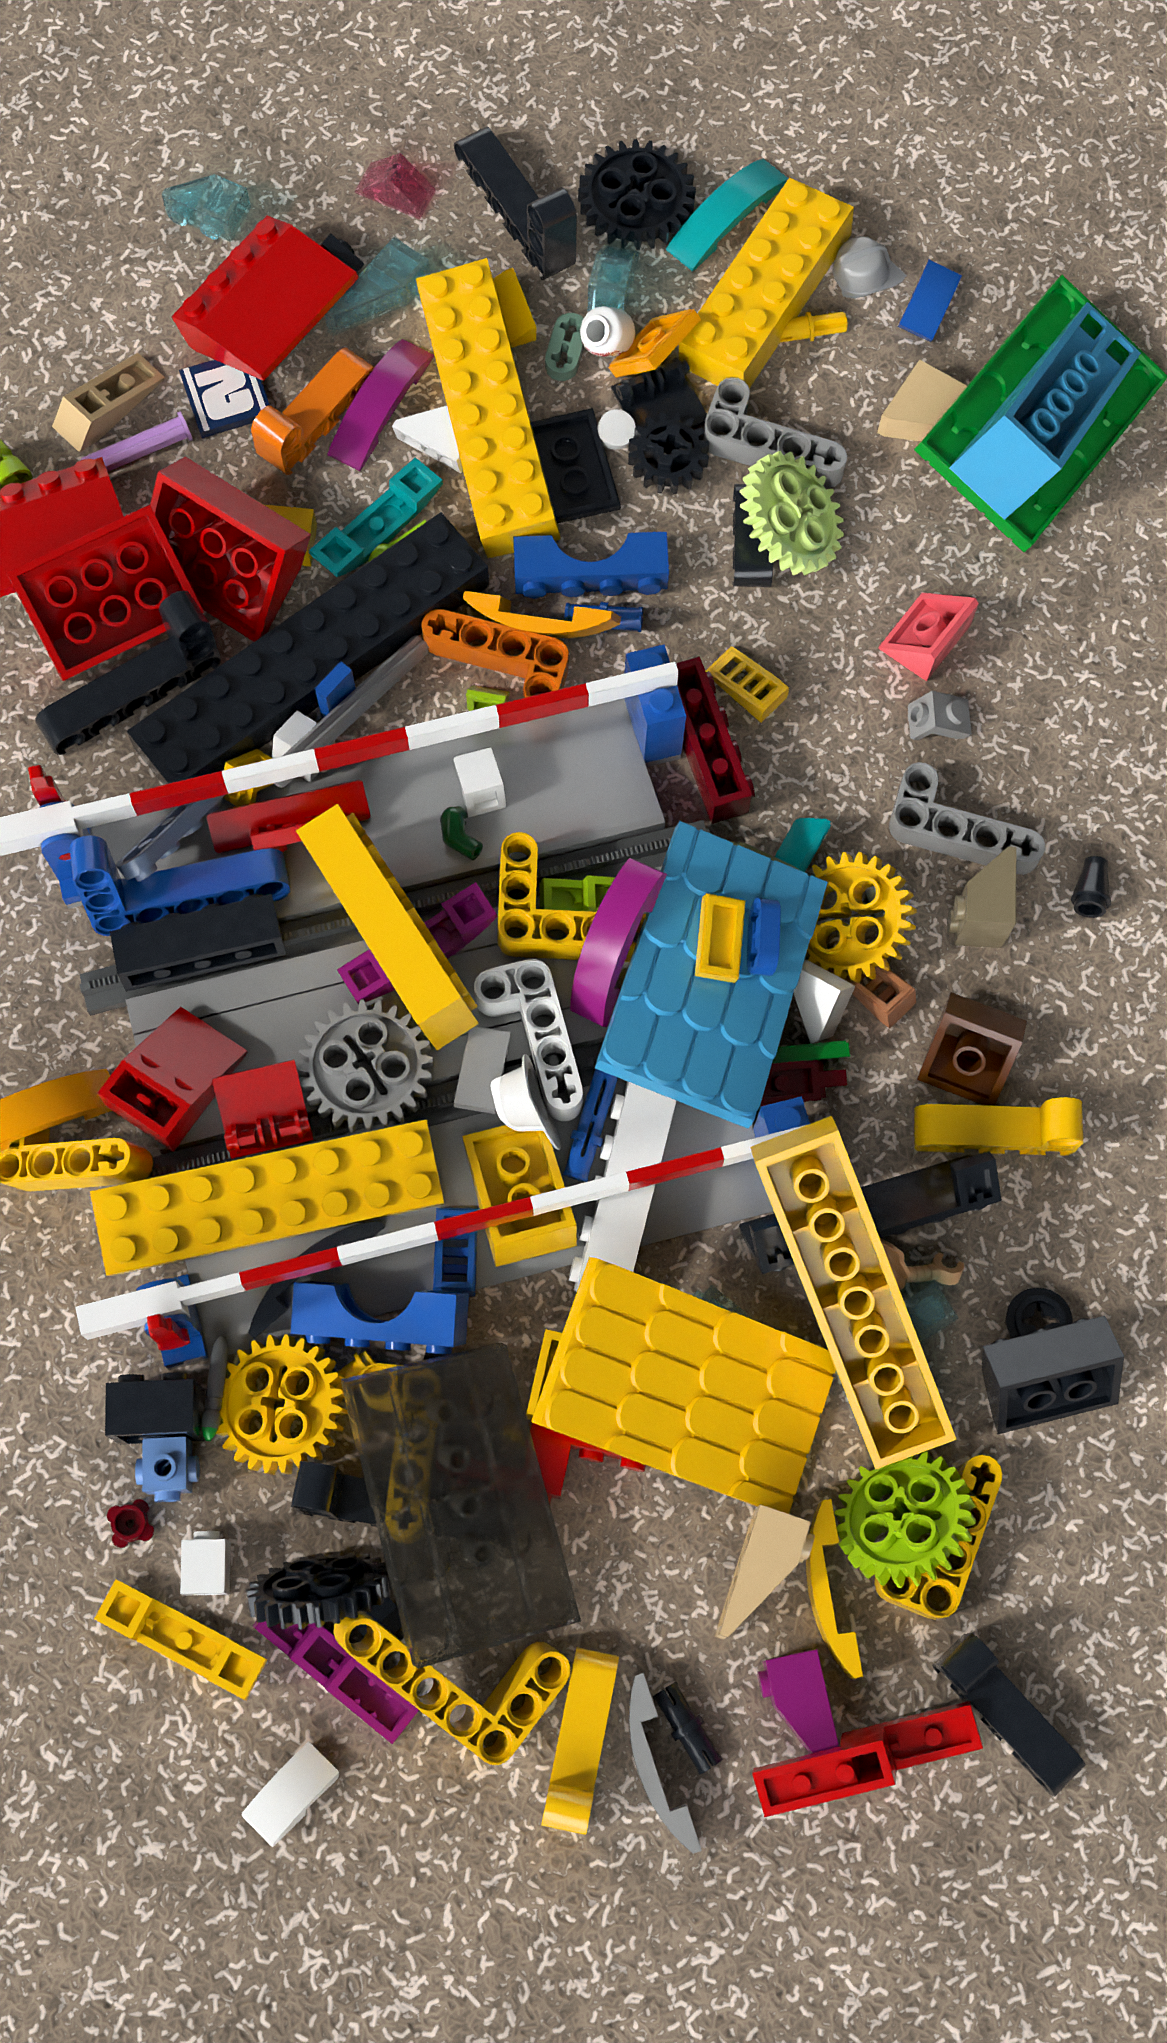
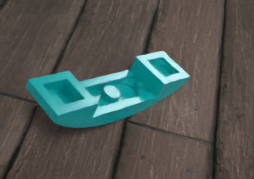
M764 158L747 165L719 186L695 210L668 244L666 251L693 272L717 250L718 242L761 202L766 204L783 188L789 178Z
M415 457L389 480V489L344 529L340 530L337 527L332 529L309 550V554L336 577L353 571L368 561L370 554L378 545L382 543L388 544L425 508L442 486L443 480Z

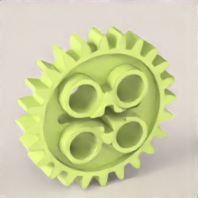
M778 451L773 455L768 454L756 461V464L748 468L750 473L743 477V481L747 486L741 489L740 493L748 500L740 504V508L749 512V517L743 521L754 528L749 535L750 538L760 539L759 552L767 549L769 551V562L772 563L779 559L780 570L784 571L790 568L792 575L802 572L805 576L828 566V562L836 559L834 552L842 547L837 539L843 537L844 533L837 528V525L844 521L843 518L835 515V510L840 507V504L832 502L830 499L834 490H826L823 486L826 477L821 476L817 478L815 476V465L813 464L806 468L805 458L801 456L795 460L793 452L783 455L781 451Z

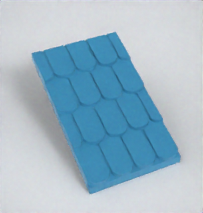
M679 821L674 829L661 871L667 874L653 911L646 913L595 1069L749 1129L755 1120L757 1110L762 1101L771 1065L778 1050L794 989L799 981L828 882L812 875L808 876L803 871L776 860L772 861L769 857L740 845H733L734 843L701 829L697 830L696 827ZM706 893L746 900L739 980L735 983L695 976L702 897ZM757 897L778 900L781 906L779 960L775 973L772 976L750 974L747 969L749 913L751 905Z

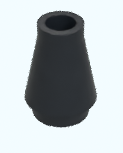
M1090 856L1084 860L1083 870L1071 897L1074 911L1081 916L1088 918L1101 917L1111 905L1108 861L1103 857Z

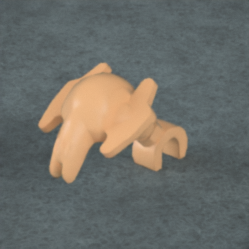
M880 1238L899 1290H902L906 1283L936 1280L944 1285H955L959 1282L964 1270L963 1262L959 1261L955 1268H948L941 1262L944 1254L938 1253L935 1255L932 1264L913 1267L906 1266L904 1253L893 1244Z

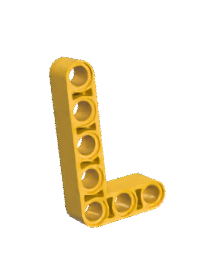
M516 832L508 835L502 842L500 856L497 925L499 948L503 953L512 957L579 960L586 936L597 912L536 909L537 843L527 833ZM514 852H522L528 856V859L517 862L512 860L509 855ZM519 889L524 891L527 897L515 900L509 897L507 893L511 890ZM643 914L636 933H640L646 914ZM512 927H518L523 929L526 935L521 938H512L507 935L506 931ZM552 929H559L565 932L567 937L562 940H554L547 935V932ZM633 941L625 962L631 961L636 943Z
M359 1611L357 1612L358 1618L345 1617L341 1620V1623L334 1624L333 1633L335 1640L351 1657L490 1765H500L513 1756L570 1677L571 1668L568 1659L551 1645L545 1642H535L524 1649L484 1704L481 1705L367 1613ZM360 1624H366L367 1633L364 1639L358 1643H350L349 1635L352 1629ZM400 1651L398 1664L392 1669L384 1670L383 1661L385 1657L391 1652ZM551 1657L552 1666L546 1674L538 1675L540 1663L544 1659ZM433 1678L431 1690L426 1695L417 1696L419 1683L424 1679ZM525 1694L523 1706L519 1710L511 1711L513 1699L517 1695ZM465 1704L466 1711L464 1716L456 1722H450L452 1710L458 1705ZM498 1730L496 1742L490 1747L483 1748V1741L489 1732Z

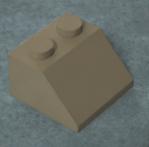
M1008 846L967 882L961 896L955 897L954 909H949L947 918V932L954 933V945L1003 947L1016 925L1017 847Z

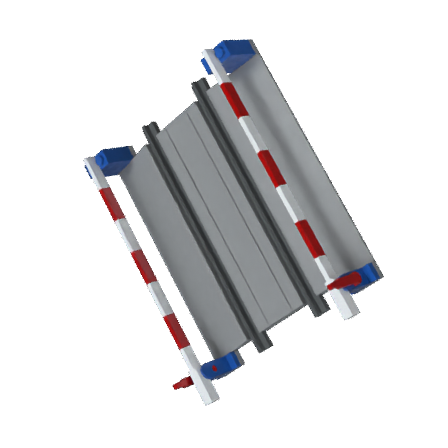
M665 644L626 653L625 671L621 675L74 806L70 801H66L63 798L53 777L47 776L41 765L31 766L28 768L32 793L40 807L0 817V856L41 846L43 856L59 881L63 901L68 909L83 905L74 886L69 851L71 842L79 837L92 835L104 839L116 865L126 853L176 806L288 779L292 780L285 787L279 788L273 784L258 791L256 802L362 780L371 816L369 819L359 822L423 922L444 910L441 905L443 902L475 882L498 916L501 846L508 835L516 832L527 833L537 843L536 909H540L539 883L543 878L583 880L587 875L616 877L629 858L638 860L661 871L676 826L665 829L664 816L647 767L681 759L686 713L677 687L678 669L675 662L670 663ZM491 747L504 785L507 808L464 819L466 821L465 833L483 843L480 855L475 860H471L443 842L440 817L448 807L460 806L465 809L462 788L454 765V757ZM319 772L311 782L300 777ZM222 798L225 803L216 811L237 806ZM204 815L200 819L203 825L198 830L186 837L182 836L178 840L180 847L168 857L159 859L155 863L158 867L156 871L254 851L253 845L220 853L215 852L206 819L207 815ZM704 820L688 823L696 827L697 830L701 829L710 833L709 829L705 827ZM301 841L287 844L288 849L282 852L287 867L290 893L284 899L274 902L278 912L286 955L127 992L117 975L116 965L79 974L81 984L79 985L90 1016L127 1006L136 1047L179 1007H182L248 1051L233 1073L295 1059L297 1068L299 1065L308 1063L300 1058L299 1050L311 1049L306 1043L304 1036L306 1034L318 1036L319 1033L314 1024L316 1020L326 1025L330 1023L328 1010H332L338 1016L343 1015V1003H347L352 1011H358V1003L337 969L370 948L306 846H303ZM514 852L509 855L512 860L517 862L528 859V856L522 852ZM117 868L121 879L124 878V876L121 874V872H120L119 869ZM519 889L511 890L507 893L509 897L515 900L527 897V894ZM497 917L480 935L451 956L448 961L475 1003L474 982L481 972L527 959L541 960L548 965L580 1076L584 1107L586 1095L595 1072L597 1058L609 1023L607 1027H602L570 1011L572 985L578 960L525 958L506 955L501 951L497 942ZM512 927L506 931L507 935L512 938H521L526 935L525 931L518 927ZM552 929L547 932V935L554 940H562L567 937L566 933L559 929ZM640 933L635 934L633 939L634 943H637ZM624 962L615 986L622 987L630 962ZM530 977L523 982V985L529 989H537L544 984L541 979L536 977ZM490 987L483 992V995L489 999H497L504 991L498 987ZM396 990L365 1002L367 1010H373L377 1000H380L384 1013H387L391 1007L396 1005L399 1011V1020L405 1015L410 1014ZM478 1007L471 1011L479 1023L476 1026L511 1032L504 1074L521 1067L523 1055H528L533 1064L543 1098L521 1012L490 1017L479 1011ZM539 1015L533 1020V1023L539 1027H548L554 1022V1019L548 1015ZM413 1017V1023L410 1029L418 1026ZM468 1030L439 1050H436L430 1042L431 1050L424 1055L433 1057L434 1066L423 1070L432 1074L433 1081L427 1084L420 1083L426 1089L427 1097L418 1098L414 1096L413 1099L418 1110L413 1112L404 1108L402 1113L405 1122L400 1123L394 1116L388 1118L389 1127L427 1119L444 1199L443 1205L378 1218L384 1223L385 1228L373 1238L343 1245L341 1242L334 1248L300 1257L298 1256L319 1240L351 1225L185 1260L188 1270L186 1275L152 1281L139 1286L135 1292L75 1307L80 1332L84 1338L89 1340L144 1325L145 1333L157 1343L158 1350L161 1351L164 1367L168 1370H173L211 1360L213 1345L220 1336H224L228 1342V1355L237 1353L239 1349L243 1351L252 1349L251 1341L253 1340L266 1345L268 1335L277 1337L279 1341H282L285 1334L293 1337L302 1336L290 1334L294 1283L279 1295L289 1307L288 1310L257 1337L253 1338L248 1333L254 1314L267 1290L272 1284L300 1277L295 1282L348 1283L359 1307L370 1316L375 1317L407 1308L416 1291L433 1290L435 1241L477 1231V1290L572 1265L574 1256L582 1258L586 1241L579 1240V1235L585 1215L592 1217L596 1199L655 1184L640 1247L774 1212L750 1147L809 1125L810 1122L802 1096L762 1106L754 1128L751 1125L747 1129L676 1101L661 1163L594 1180L595 1175L603 1176L606 1160L600 1159L602 1148L597 1147L589 1172L588 1182L578 1181L562 1175L563 1171H565L573 1139H570L572 1130H577L582 1110L576 1118L570 1121H559L552 1117L560 1138L561 1149L557 1150L553 1145L552 1147L565 1188L480 1210L462 1136L506 1124L500 1120L497 1111L496 1114L454 1107ZM371 1032L366 1034L361 1042L366 1045H375L381 1041L383 1036L377 1032ZM424 1034L419 1041L429 1040V1039H428V1038L426 1037V1035ZM350 1037L345 1038L344 1042L356 1055L359 1067H363L367 1071L379 1093L386 1095L388 1091L376 1078L373 1066L365 1062L354 1041ZM556 1052L549 1053L543 1058V1061L551 1066H557L565 1060L561 1054ZM336 1054L328 1060L327 1065L332 1068H338L343 1066L348 1058L345 1055ZM392 1065L385 1070L384 1075L389 1078H397L404 1073L405 1068L401 1065ZM298 1073L300 1082H302L304 1079L308 1078V1077L300 1076L299 1073ZM618 1078L602 1130L601 1138L603 1139L606 1134L613 1136L617 1120L610 1118L616 1094H624L627 1082ZM563 1080L557 1083L558 1098H561L563 1104L570 1102V1098L566 1095ZM604 1081L602 1082L598 1099L595 1105V1109L593 1112L594 1115H596L599 1102L602 1096V1092L605 1086ZM357 1087L351 1091L349 1098L354 1101L364 1100L368 1097L370 1090L365 1087ZM302 1091L313 1140L231 1159L230 1152L227 1151L224 1138L225 1132L215 1096L174 1152L157 1141L162 1155L152 1157V1171L146 1179L365 1133L367 1130L364 1123H359L355 1132L351 1133L348 1120H344L338 1128L334 1127L332 1122L333 1113L324 1119L320 1118L318 1109L321 1104L311 1107L307 1097L312 1092ZM379 1121L374 1122L372 1131L384 1129ZM590 1123L588 1128L587 1136L581 1152V1157H583L586 1149L587 1141L593 1125L592 1123ZM571 1206L577 1225V1246L498 1267L495 1266L485 1228ZM436 1208L478 1209L477 1211L436 1221ZM444 1240V1247H468V1241ZM443 1257V1264L468 1265V1258ZM443 1275V1282H467V1275Z

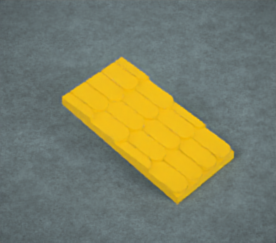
M589 1257L531 1422L755 1507L761 1504L789 1514L794 1500L792 1498L796 1494L807 1461L806 1456L809 1454L820 1421L819 1416L823 1412L834 1378L832 1376L836 1372V1368L829 1350L776 1330L738 1313L728 1311L615 1264Z

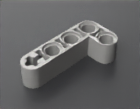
M730 377L719 383L705 420L703 440L709 441V453L752 466L757 463L756 461L768 454L773 455L781 451L785 455L786 453L793 452L798 455L794 457L795 460L801 456L805 458L806 468L813 464L815 465V476L817 478L821 476L826 477L823 485L825 488L835 487L841 482L847 462V453L841 444L748 416L747 409L750 390L746 382L739 378ZM732 400V401H735V402H737V403H736V404H730V403H728V402H726V401ZM720 431L727 435H717L714 432ZM758 442L762 444V446H754L750 443Z
M923 762L911 764L906 769L898 788L889 822L890 833L897 841L985 866L1002 852L1001 849L1004 843L1007 842L1009 843L1008 846L1017 847L1016 874H1028L1036 868L1045 852L1044 839L1038 832L933 803L939 780L937 771L931 765ZM910 782H921L926 786L927 790L917 791L911 787ZM900 817H912L918 825L907 826L902 823ZM942 826L949 827L955 832L956 836H944L938 828ZM986 837L990 839L994 847L982 846L977 838ZM1020 847L1027 849V856L1021 855L1022 849Z

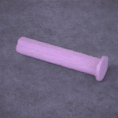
M181 411L177 412L178 417L84 456L81 460H94L102 457L108 472L185 438H188L189 441L193 440Z

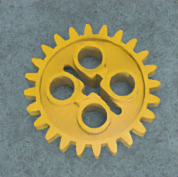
M842 852L840 864L828 856L826 857L827 869L823 870L815 864L812 866L815 877L828 882L817 922L820 918L826 917L836 920L827 921L820 925L816 922L805 958L810 956L808 961L819 967L821 966V968L831 973L834 972V975L844 980L847 974H849L851 981L860 983L862 971L867 977L875 979L876 966L886 971L890 970L887 961L889 956L899 960L902 959L900 952L896 948L899 944L910 946L911 942L903 934L904 931L915 930L916 926L906 921V917L917 913V909L905 905V902L909 901L914 895L909 890H900L907 881L900 875L893 877L896 871L893 866L887 864L882 868L883 860L876 856L868 863L867 855L862 852H858L853 862L851 855ZM875 886L876 896L874 900L868 904H863L862 895L864 891L869 887ZM836 891L837 901L835 905L826 910L824 908V899L829 893ZM852 910L855 911L856 913L860 914V915L865 916V917H860V916H859V917H853V918H851V919H850V925L847 924V923H845V922L842 921V920L837 919V918H842V919H843V918H849V917H851V916H852ZM882 910L885 911L882 917L873 918L866 916L881 912ZM878 926L879 935L873 943L866 944L865 933L870 927ZM838 930L840 934L838 944L834 948L828 949L826 941L829 934Z
M288 1334L284 1335L280 1344L277 1337L268 1335L266 1347L261 1342L253 1340L251 1341L252 1354L239 1349L237 1350V1355L240 1363L235 1365L227 1362V1370L231 1375L229 1379L225 1378L222 1408L219 1411L224 1423L219 1426L216 1434L221 1436L229 1435L222 1445L223 1449L229 1451L237 1449L234 1460L244 1463L249 1459L248 1469L259 1471L263 1466L264 1473L275 1475L279 1466L281 1473L289 1475L292 1474L293 1462L298 1467L300 1461L308 1462V1455L314 1459L322 1460L323 1456L319 1448L321 1444L330 1447L335 1446L329 1433L331 1430L343 1431L344 1428L335 1422L336 1416L348 1414L347 1409L338 1406V1400L344 1399L349 1395L347 1391L336 1388V1385L345 1377L338 1372L330 1373L337 1362L329 1357L322 1360L325 1353L323 1348L316 1345L310 1350L311 1343H306V1339L301 1338L296 1344L295 1337ZM287 1367V1371L282 1375V1369ZM267 1371L269 1374L268 1385L265 1389L258 1391L256 1380L261 1373ZM304 1375H308L309 1387L305 1393L298 1395L296 1391L297 1382ZM285 1399L284 1407L274 1409L275 1401L280 1402ZM261 1413L263 1418L262 1427L257 1433L251 1434L249 1430L250 1420L254 1415ZM301 1417L303 1421L302 1432L299 1436L292 1438L290 1434L291 1424L295 1419ZM277 1434V1441L272 1442L273 1436Z

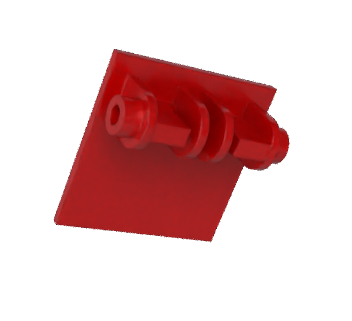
M295 1059L212 1078L225 1132V1143L227 1151L230 1152L231 1159L313 1140Z

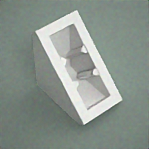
M448 406L395 420L392 428L397 439L462 473L463 468Z
M805 960L798 984L794 989V996L810 1044L834 1035L855 985Z

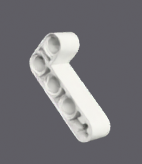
M527 959L481 972L474 982L475 1000L479 1011L490 1017L521 1012L549 1115L559 1121H570L576 1118L583 1107V1089L548 965L541 960ZM530 977H536L541 979L544 984L537 989H529L523 985V982ZM490 987H498L504 991L497 999H489L483 995V992ZM539 1015H548L554 1019V1022L548 1027H539L533 1023V1020ZM554 1052L561 1054L565 1058L557 1066L548 1065L543 1061L547 1054ZM563 1080L566 1095L570 1098V1102L563 1104L561 1098H558L557 1083Z

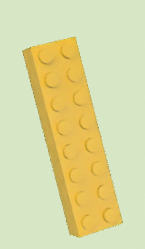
M481 259L416 278L480 540L487 558L514 553V536L552 535L555 541L561 540L488 259Z
M833 1117L824 1118L751 1146L750 1149L875 1470L957 1440Z
M427 1119L90 1191L106 1276L120 1275L444 1204Z

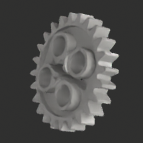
M364 999L360 1000L358 1011H352L347 1003H343L344 1014L338 1016L332 1010H328L330 1023L326 1025L316 1020L314 1024L319 1033L318 1036L312 1034L304 1036L306 1043L311 1049L299 1050L300 1058L308 1062L297 1066V1070L300 1076L308 1077L300 1082L303 1092H312L307 1097L309 1105L312 1107L321 1104L318 1113L322 1119L333 1113L332 1122L336 1128L344 1120H348L351 1133L355 1132L359 1123H364L367 1132L372 1131L374 1122L378 1121L383 1128H389L388 1118L392 1116L400 1123L405 1122L402 1113L404 1108L413 1112L418 1110L413 1099L414 1096L418 1098L427 1097L426 1089L420 1083L427 1084L433 1081L432 1074L423 1070L434 1066L433 1057L424 1055L431 1050L429 1040L419 1041L424 1035L423 1031L419 1026L410 1029L413 1023L410 1014L405 1015L399 1020V1011L396 1005L391 1007L387 1013H384L380 1000H377L373 1010H367ZM371 1032H377L383 1036L381 1041L375 1045H366L361 1042L363 1037ZM350 1037L358 1047L365 1062L373 1066L376 1078L388 1091L386 1095L379 1093L367 1071L363 1067H359L356 1055L344 1042L345 1038ZM336 1054H342L348 1058L341 1067L332 1068L327 1065L328 1060ZM401 1065L405 1068L404 1073L400 1077L389 1078L384 1075L385 1070L389 1066ZM357 1087H365L370 1090L368 1097L361 1101L351 1100L349 1095Z

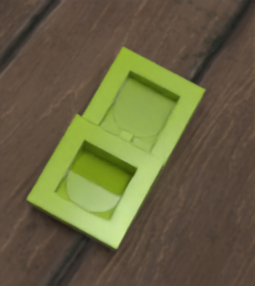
M587 875L583 880L543 878L539 883L540 909L597 912L615 877Z

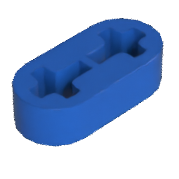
M757 897L751 905L747 943V969L750 974L772 976L777 968L781 923V906L778 900Z

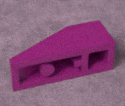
M817 1649L762 1661L764 1670L757 1671L762 1697L771 1698L774 1709L809 1754L839 1747Z

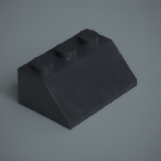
M1105 1316L1093 1319L1083 1318L1069 1325L1053 1329L1043 1328L1029 1335L1010 1340L999 1339L990 1345L983 1346L982 1374L997 1434L1118 1404L1124 1355Z

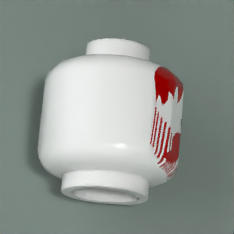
M607 306L596 307L589 311L582 320L580 328L581 341L584 347L593 355L617 357L621 353L627 352L633 344L635 326L631 317L622 309Z

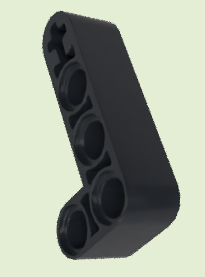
M963 1634L932 1665L934 1670L938 1674L942 1672L952 1682L950 1687L964 1702H971V1705L983 1716L980 1720L1000 1741L1004 1739L1014 1749L1012 1752L1013 1756L1050 1795L1055 1797L1086 1765L1085 1762L997 1667L999 1661L994 1653L974 1634Z

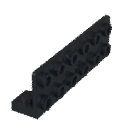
M990 1151L974 1156L965 1155L860 1187L879 1238L899 1235L918 1226L942 1222L948 1217L968 1211L981 1210L987 1205L1002 1201L996 1159ZM775 1213L739 1225L741 1235L762 1274L771 1271H781L795 1264Z

